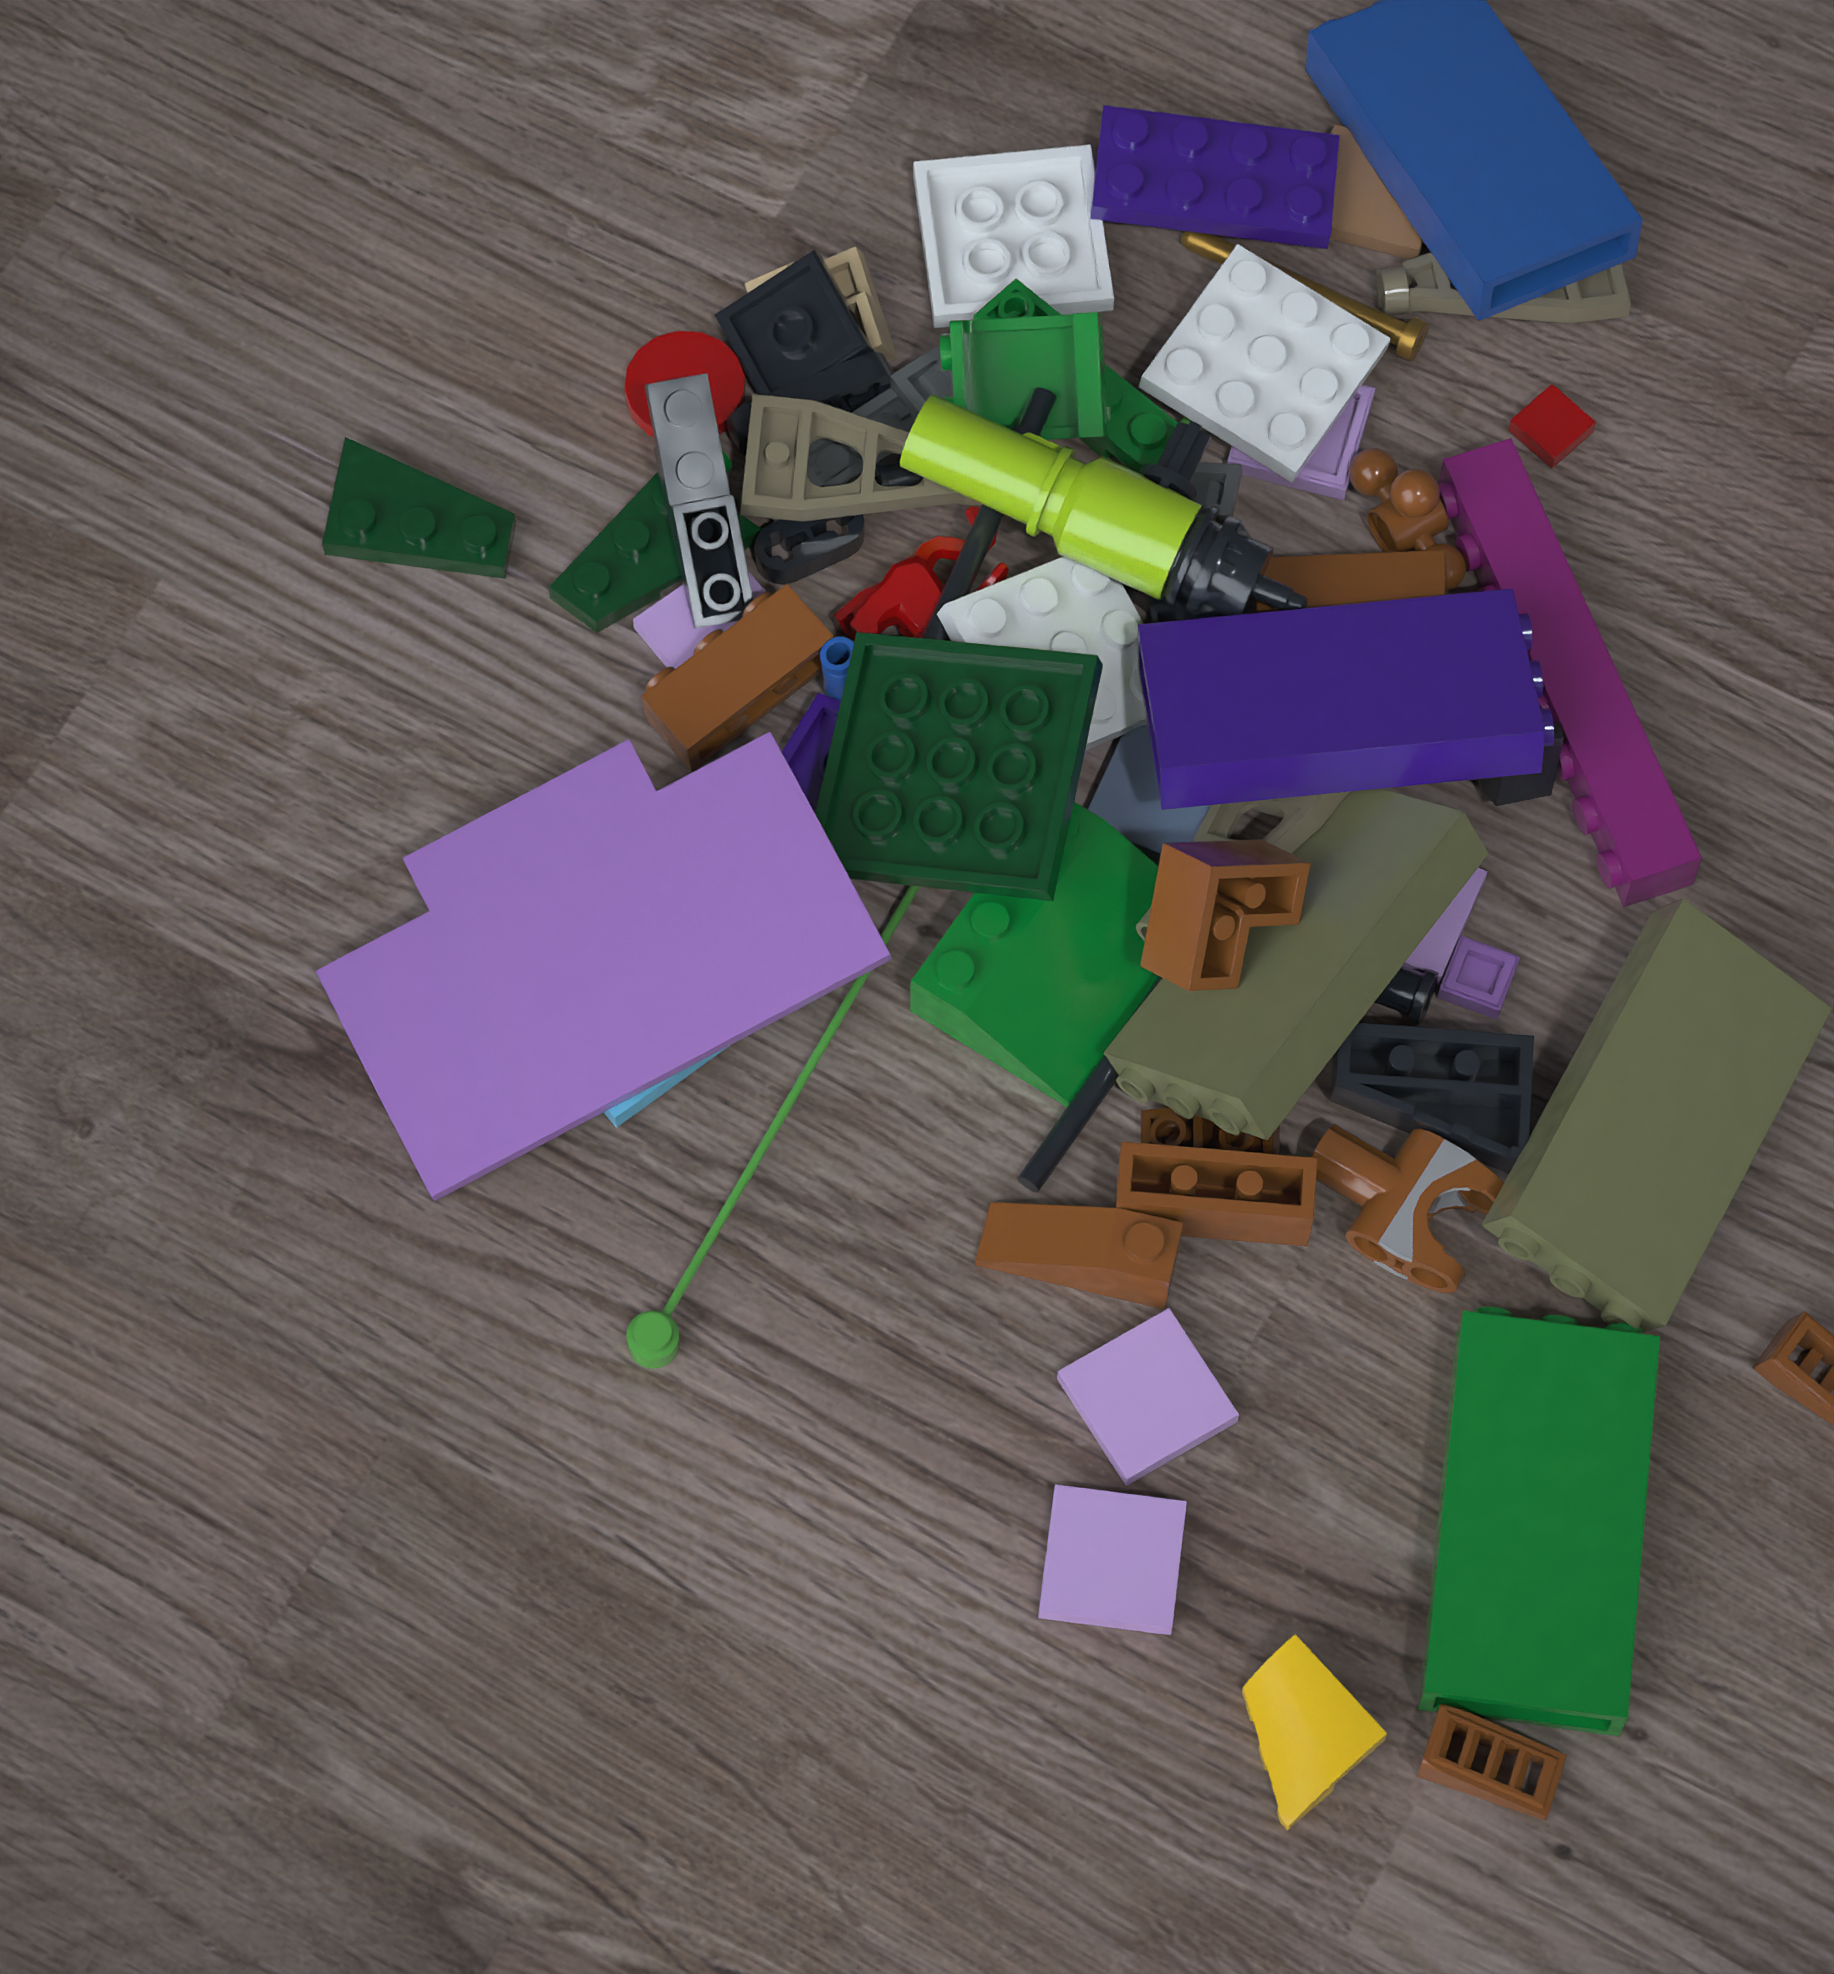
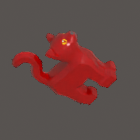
M971 506L965 512L971 526L980 507ZM998 530L989 547V550L995 545ZM937 535L919 544L910 557L891 565L882 582L860 591L833 615L834 626L844 637L849 638L853 642L855 641L856 632L881 634L893 625L904 637L921 638L944 588L933 567L941 558L957 560L966 539ZM1004 562L998 564L973 592L1006 580L1009 572L1008 566Z

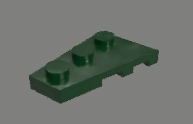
M345 437L322 546L324 555L506 579L516 529L515 514Z
M658 472L549 586L550 599L596 633L661 598L662 590L682 580ZM737 511L745 551L755 545L756 537L762 529Z

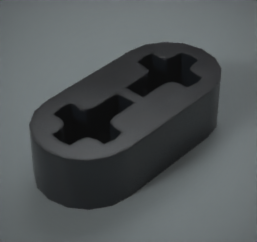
M861 514L802 522L780 519L769 524L760 531L755 540V564L758 572L765 580L771 583L786 585L797 582L851 557L859 551L864 541V516ZM835 520L839 526L847 525V535L839 537L834 530L827 531V522ZM781 545L785 551L793 550V559L784 562L779 555L772 556V547Z

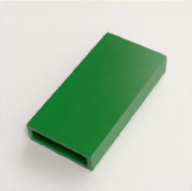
M1487 1306L1479 1307L1474 1312L1462 1311L1455 1339L1418 1710L1438 1712L1440 1703L1483 1719L1620 1736L1628 1720L1660 1336L1644 1334V1331L1639 1327L1635 1329L1629 1324L1621 1323L1607 1325L1604 1329L1579 1326L1575 1319L1561 1315H1547L1539 1320L1513 1317L1510 1311L1499 1307Z

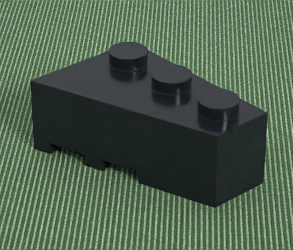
M1358 1023L1333 1055L1330 1102L1409 1134L1413 1129L1430 1131L1468 1152L1479 1162L1509 1174L1529 1140L1534 1036Z

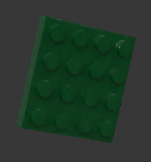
M856 632L815 812L849 878L1053 901L1103 669L1099 656Z

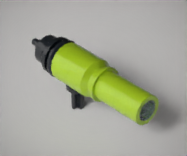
M935 394L930 395L910 430L901 454L900 467L1027 524L1026 533L1036 537L1040 531L1051 535L1058 554L1158 600H1161L1165 595L1168 606L1172 608L1178 604L1182 597L1188 599L1186 611L1195 616L1218 613L1223 616L1246 614L1253 598L1281 611L1304 609L1307 605L1308 600L1305 596L1296 593L1293 588L1264 575L1274 548L1251 538L1241 520L1228 516L1223 524L1216 522L1220 508L1214 505L1198 514L1202 505L1194 502L1197 492L1190 480L1211 440V435L1201 431L1202 426L1196 422L1190 421L1188 425L1179 421L1157 465H1143L1139 473L1103 456L1084 463L1074 458L1075 449L1068 446L1063 448L1030 432L1020 434Z

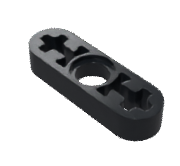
M869 352L766 394V396L814 400L852 413L891 388L890 375L894 374L883 353ZM752 401L736 409L729 416L726 423L729 433L743 455L747 453Z

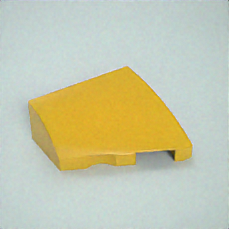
M1296 1634L1283 1644L1243 1686L1242 1694L1249 1718L1255 1725L1260 1743L1258 1749L1264 1770H1268L1277 1801L1279 1822L1287 1831L1326 1798L1341 1778L1386 1739V1731Z

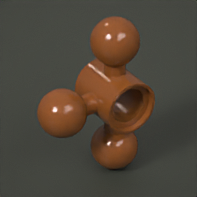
M1369 448L1359 452L1350 464L1349 478L1351 484L1359 493L1368 497H1378L1382 502L1368 510L1366 514L1368 527L1377 545L1383 552H1406L1413 548L1416 551L1445 550L1448 591L1455 589L1465 577L1466 562L1462 553L1457 548L1445 543L1437 544L1433 538L1448 528V517L1439 499L1440 488L1437 480L1432 474L1419 468L1408 469L1398 475V468L1394 458L1382 449Z

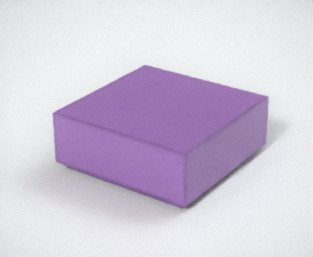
M1460 935L1437 998L1498 1019L1517 970L1520 956Z

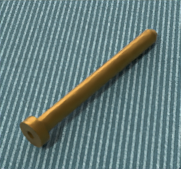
M1184 231L1181 238V243L1187 250L1220 265H1223L1237 246L1213 234ZM1257 255L1391 338L1390 342L1397 345V356L1411 362L1421 349L1428 332V322L1417 317H1413L1409 323L1403 322Z

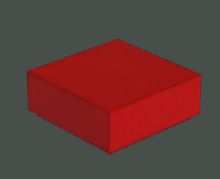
M1551 384L1510 420L1508 431L1553 469L1594 432L1596 421L1556 386Z

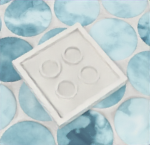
M1091 145L913 162L914 184L934 328L950 327V321L974 320V314L1015 278L1061 315L1113 311L1114 294L1102 220L1090 219L1095 178Z
M1237 244L1144 372L1139 388L1293 483L1386 352L1391 338Z
M1063 556L948 602L937 613L951 641L1098 655L1103 664L1085 751L1122 736L1142 725H1147L1138 672V624L1144 623L1121 582Z

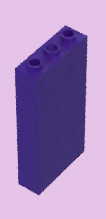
M1512 588L1138 624V672L1161 810L1542 773L1544 747L1553 746L1554 725L1550 708L1540 709L1538 698L1543 696V676L1539 660L1529 661L1527 651L1532 650V627L1529 614H1519Z

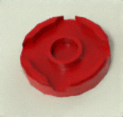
M678 330L653 338L637 350L626 369L625 400L632 420L647 435L654 438L644 385L707 373L720 436L728 430L726 423L729 416L742 406L745 397V375L738 356L723 341L703 332Z

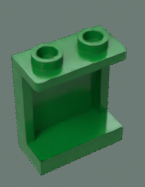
M1089 312L1069 315L950 321V334L940 335L942 370L952 371L953 395L944 396L945 400L1010 429L1011 426L1019 424L1034 389L1041 387L1053 392L1057 397L1041 433L1043 439L1108 436L1102 313Z

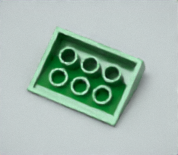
M1074 802L1054 900L1046 901L974 893L912 978L910 983V1012L1067 1107L1104 1055V1051L1119 1034L1159 977L1140 966L1145 942L1136 930L1137 923L1152 905L1158 866L1106 820Z

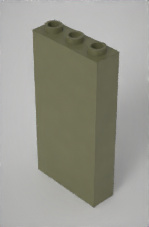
M1384 789L1350 791L1323 826L1292 853L1311 863L1299 925L1257 926L1249 928L1239 986L1236 989L1187 991L1162 978L1104 1051L1105 1056L1119 1075L1116 1079L1119 1087L1138 1102L1147 1103L1149 1100L1167 1105L1171 1110L1184 1118L1192 1119L1196 1115L1213 1121L1217 1126L1230 1134L1238 1135L1242 1131L1268 1140L1489 854L1465 812Z
M1684 898L1652 911L1481 1226L1499 1238L1498 1244L1505 1252L1520 1260L1532 1261L1550 1274V1282L1557 1289L1570 1296L1583 1298L1602 1311L1601 1318L1608 1325L1618 1323L1629 1324L1635 1329L1637 1327L1641 1328L1644 1332L1666 1326L1824 1026L1832 1007Z

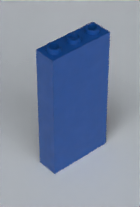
M1380 0L1369 8L1341 19L1328 20L1319 27L1309 31L1305 70L1344 127L1348 128L1368 162L1478 321L1636 258L1643 222L1642 217L1486 0Z

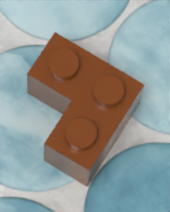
M1264 840L1163 843L1140 966L1187 991L1238 988L1249 928L1257 926L1299 925L1311 863Z

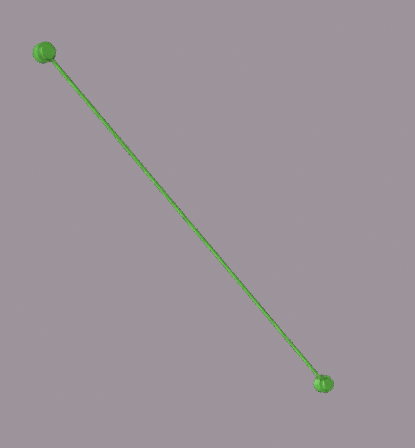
M1183 416L1181 422H1184L1188 425L1191 421L1189 418ZM910 886L887 924L881 935L885 945H887L920 888L919 886ZM870 972L855 979L663 1311H645L637 1315L630 1322L627 1329V1345L632 1359L637 1364L645 1368L656 1369L668 1365L677 1356L680 1348L679 1330L676 1322L670 1316Z

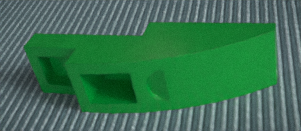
M1015 278L974 314V320L1061 314ZM1105 364L1108 436L1079 439L1098 456L1108 459L1114 455L1129 469L1139 473L1143 465H1157L1178 422Z

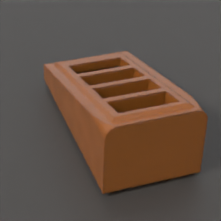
M1804 1311L1789 1319L1780 1328L1752 1368L1773 1386L1834 1426V1396L1831 1394L1834 1389V1335ZM1799 1345L1806 1350V1353L1796 1365L1788 1357L1796 1346ZM1821 1360L1829 1368L1820 1380L1816 1382L1809 1375Z
M1440 1703L1417 1777L1546 1821L1567 1755L1471 1713ZM1452 1735L1465 1739L1458 1763L1445 1759ZM1478 1744L1491 1748L1483 1775L1470 1769ZM1504 1753L1517 1757L1508 1785L1496 1781ZM1529 1762L1542 1765L1533 1796L1521 1791Z

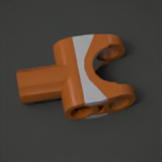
M1333 1124L1318 1143L1312 1157L1317 1158L1316 1181L1362 1207L1345 1234L1349 1244L1358 1253L1398 1277L1436 1292L1454 1293L1464 1279L1465 1271L1453 1257L1443 1251L1445 1247L1434 1238L1428 1221L1435 1214L1447 1209H1463L1475 1213L1477 1210L1487 1215L1504 1182L1468 1152L1430 1131L1413 1129L1395 1158L1338 1125Z

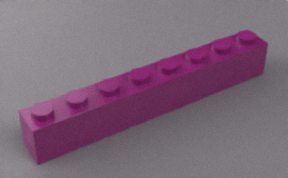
M1512 438L1443 459L1438 482L1440 488L1439 499L1445 508L1448 520L1451 519L1458 535L1456 537V548L1465 559L1466 572L1474 571L1481 587L1479 592L1513 588L1519 614L1528 613L1530 616L1532 650L1527 651L1529 661L1539 660L1543 676V696L1538 698V701L1542 708H1550L1553 723L1564 736L1556 777L1559 781L1567 780L1575 798L1572 801L1573 813L1580 831L1584 835L1591 833L1599 851L1596 855V862L1604 885L1608 889L1615 888L1623 907L1693 885L1702 861L1701 854Z

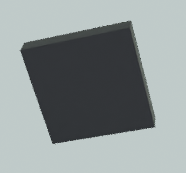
M815 249L715 314L718 323L758 395L769 394L862 354L875 352L824 259Z

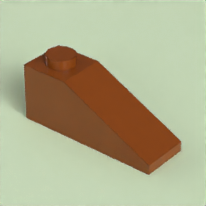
M990 1202L975 1266L1165 1310L1180 1250L1183 1223L1122 1208Z

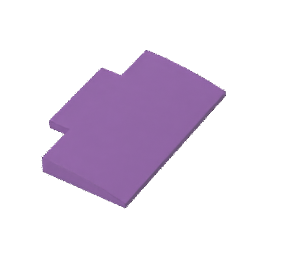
M768 732L656 791L628 739L403 857L429 911L316 970V973L430 1196L434 1201H437L892 960V957L771 732Z

